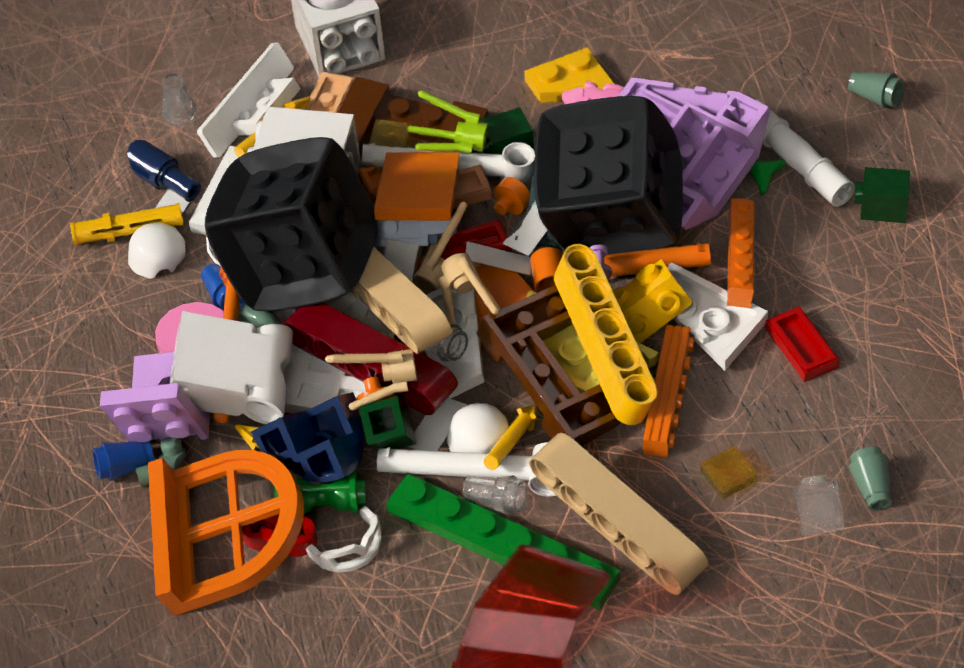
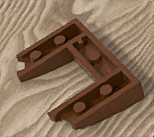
M356 77L338 112L354 114L360 158L362 156L363 144H369L377 129L433 143H454L452 139L410 133L407 128L409 126L456 132L458 121L465 122V119L438 106L390 95L389 84ZM458 101L453 103V105L467 112L480 114V119L488 117L487 108Z
M556 285L499 309L496 315L490 313L484 316L476 334L497 364L505 360L545 417L541 426L548 436L552 439L558 433H564L575 440L580 446H583L615 428L621 422L612 413L600 384L580 393L543 342L573 324Z

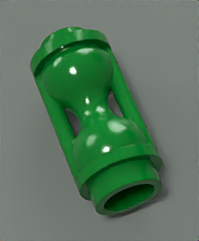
M356 472L341 479L331 481L329 484L313 485L302 478H296L303 495L304 514L310 512L315 506L330 505L341 512L352 511V513H359V505L367 503L365 480H358ZM274 486V498L279 497V495Z

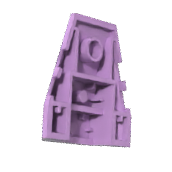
M632 77L619 96H640L653 101L670 123L678 140L683 173L681 228L688 230L718 216L759 158L771 111L770 108L736 91L728 90L727 93L708 91L706 87L695 86V89L676 87L674 83Z

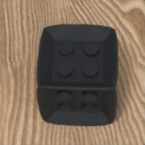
M640 96L607 97L563 104L541 113L535 143V200L543 225L564 250L573 244H582L588 247L600 244L607 247L608 254L660 249L678 241L683 208L681 154L673 128L662 111L650 99Z
M314 137L256 149L234 160L226 169L211 198L205 215V231L218 262L239 297L252 310L267 312L324 303L340 298L352 291L360 280L376 240L377 222L369 196L342 147L332 138Z

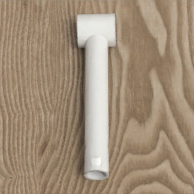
M520 142L507 145L503 149L502 155L460 152L459 170L481 165L485 176H498L501 181L505 177H513L529 188L533 183L535 152L532 147ZM375 143L363 144L362 166L383 168L386 152L459 151H418L416 148L375 145Z
M548 442L536 445L532 456L507 455L496 470H490L485 466L484 458L487 454L425 450L409 451L406 449H390V447L379 448L378 472L529 481L528 486L532 492L545 497L557 496L533 474L529 466V460Z

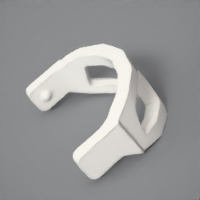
M366 506L359 510L362 519L370 525L360 545L351 544L340 549L320 552L311 544L306 547L308 556L322 569L336 573L352 572L368 565L378 554L382 542L378 514H373ZM352 553L363 555L351 561L337 563L334 559Z

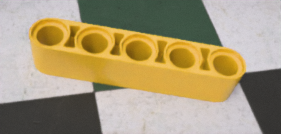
M573 244L567 247L554 275L555 285L612 413L623 424L637 425L645 419L656 399L657 388L596 254L588 246Z

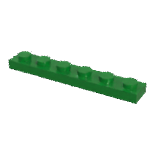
M410 474L405 476L386 502L389 513L598 610H601L620 581L619 569Z

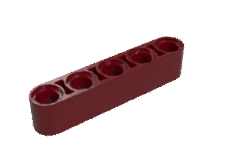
M324 303L298 307L282 324L293 330L292 344L324 362H326L325 357L327 355L383 354L410 349L406 345ZM414 353L417 381L407 382L408 391L395 394L405 405L425 415H433L458 387V381L455 375L444 365L421 353ZM328 363L362 382L370 377H379L381 387H388L393 384L392 380L384 381L381 363Z

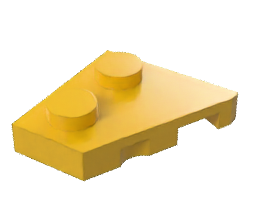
M587 47L524 71L525 82L540 103L562 101L563 92L577 87L584 89L587 81L595 83L598 89H603L605 84H614Z

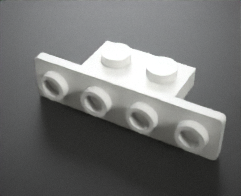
M271 43L197 130V134L213 157H221L238 136L252 135L256 131L258 121H263L268 106L284 108L283 104L291 102L301 89L294 78H287L294 67L279 43Z

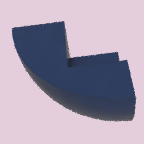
M353 392L338 395L307 411L280 417L251 431L256 444L262 452L275 457L288 470L303 476V480L308 482H330L350 475L360 463L364 446L361 415H359L358 409H349V404L356 401Z

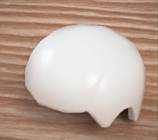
M151 223L141 226L133 233L129 241L128 265L136 274L146 278H155L157 273L163 269L174 272L176 266L185 258V240L179 231L169 224Z
M475 403L464 406L451 419L447 435L450 452L488 454L509 428L507 418L495 406L487 403Z

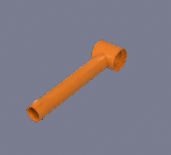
M697 242L695 245L608 254L604 257V262L612 268L611 277L638 274L643 267L655 264L660 259L663 260L667 267L672 262L682 268L698 267L699 269L703 266H710L711 257L708 243L701 244ZM553 247L541 248L531 255L530 265L536 293L555 285L554 275L563 256L559 249Z

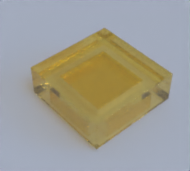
M735 446L700 463V472L722 499L757 482V472Z

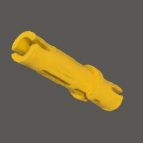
M180 203L111 216L110 213L102 214L103 218L75 223L70 222L74 246L107 239V242H113L115 237L131 235L141 226L151 223H165L173 227L184 226Z

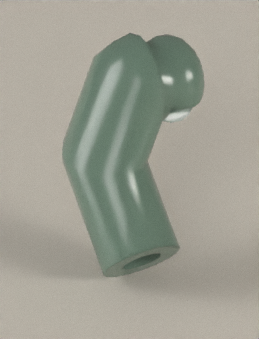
M244 304L239 312L240 322L251 323L255 327L282 324L277 315L272 311H255Z
M168 437L160 443L162 454L159 458H163L175 470L184 461L186 450L181 446L182 443L179 438ZM148 464L135 468L140 486L149 485Z

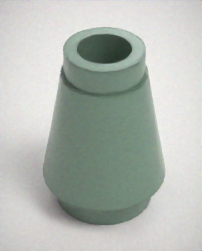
M854 71L849 78L848 90L883 108L899 105L904 95L905 83L895 73Z
M865 447L852 453L848 469L867 503L868 509L878 511L891 506L893 502L891 498L888 456L884 455L879 447Z

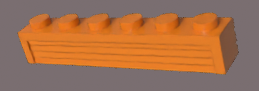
M731 198L728 215L727 306L751 308L754 293V201L744 198Z
M666 324L655 378L657 396L648 412L643 436V455L668 458L670 448L675 447L676 433H673V429H678L680 414H677V409H682L684 397L680 393L681 389L686 390L687 375H684V373L690 370L691 356H688V353L693 352L695 338L690 337V327Z

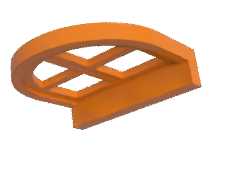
M234 450L217 454L175 470L163 458L148 462L156 597L174 616L227 599L253 588L270 576L292 550L303 523L304 500L300 486L294 476L275 457L255 450ZM248 473L264 477L274 484L279 497L240 510L237 474ZM227 476L230 514L192 527L189 489ZM279 514L277 526L267 544L254 558L245 564L242 527ZM232 531L235 570L196 583L193 544Z

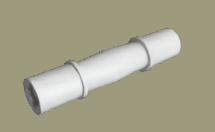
M771 110L762 144L766 147H771L788 165L805 177L804 180L808 186L816 189L833 206L838 207L845 204L855 191L854 183L841 173L829 158H822L807 141L791 130L789 123L785 119L780 118Z

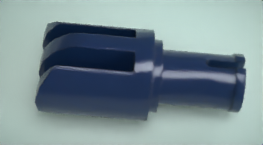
M136 140L130 144L127 158L135 175L158 190L169 188L187 202L193 201L198 196L201 190L200 181L179 170V162L176 158L145 140Z

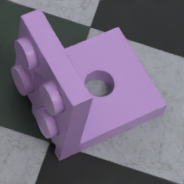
M174 352L134 356L132 388L101 391L100 407L129 442H147L154 439L162 441L168 437L185 438L191 435H198L201 440L209 439L210 412L199 411L178 383L170 384Z

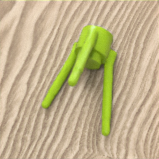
M423 90L418 92L419 97L465 119V122L458 121L456 132L409 126L407 129L410 133L454 140V143H418L415 145L416 150L460 151L472 154L473 150L483 152L488 133V124L479 122L480 114L467 112Z

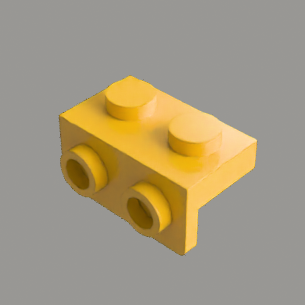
M662 259L655 264L643 267L638 272L636 278L625 287L613 290L634 339L639 343H642L692 304L691 298L680 286Z

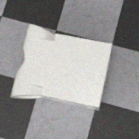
M182 311L175 342L170 384L178 383L199 411L224 413L239 416L243 413L256 422L268 424L283 417L285 413L287 387L282 372L290 362L293 330L282 324L263 325L255 328L251 323Z

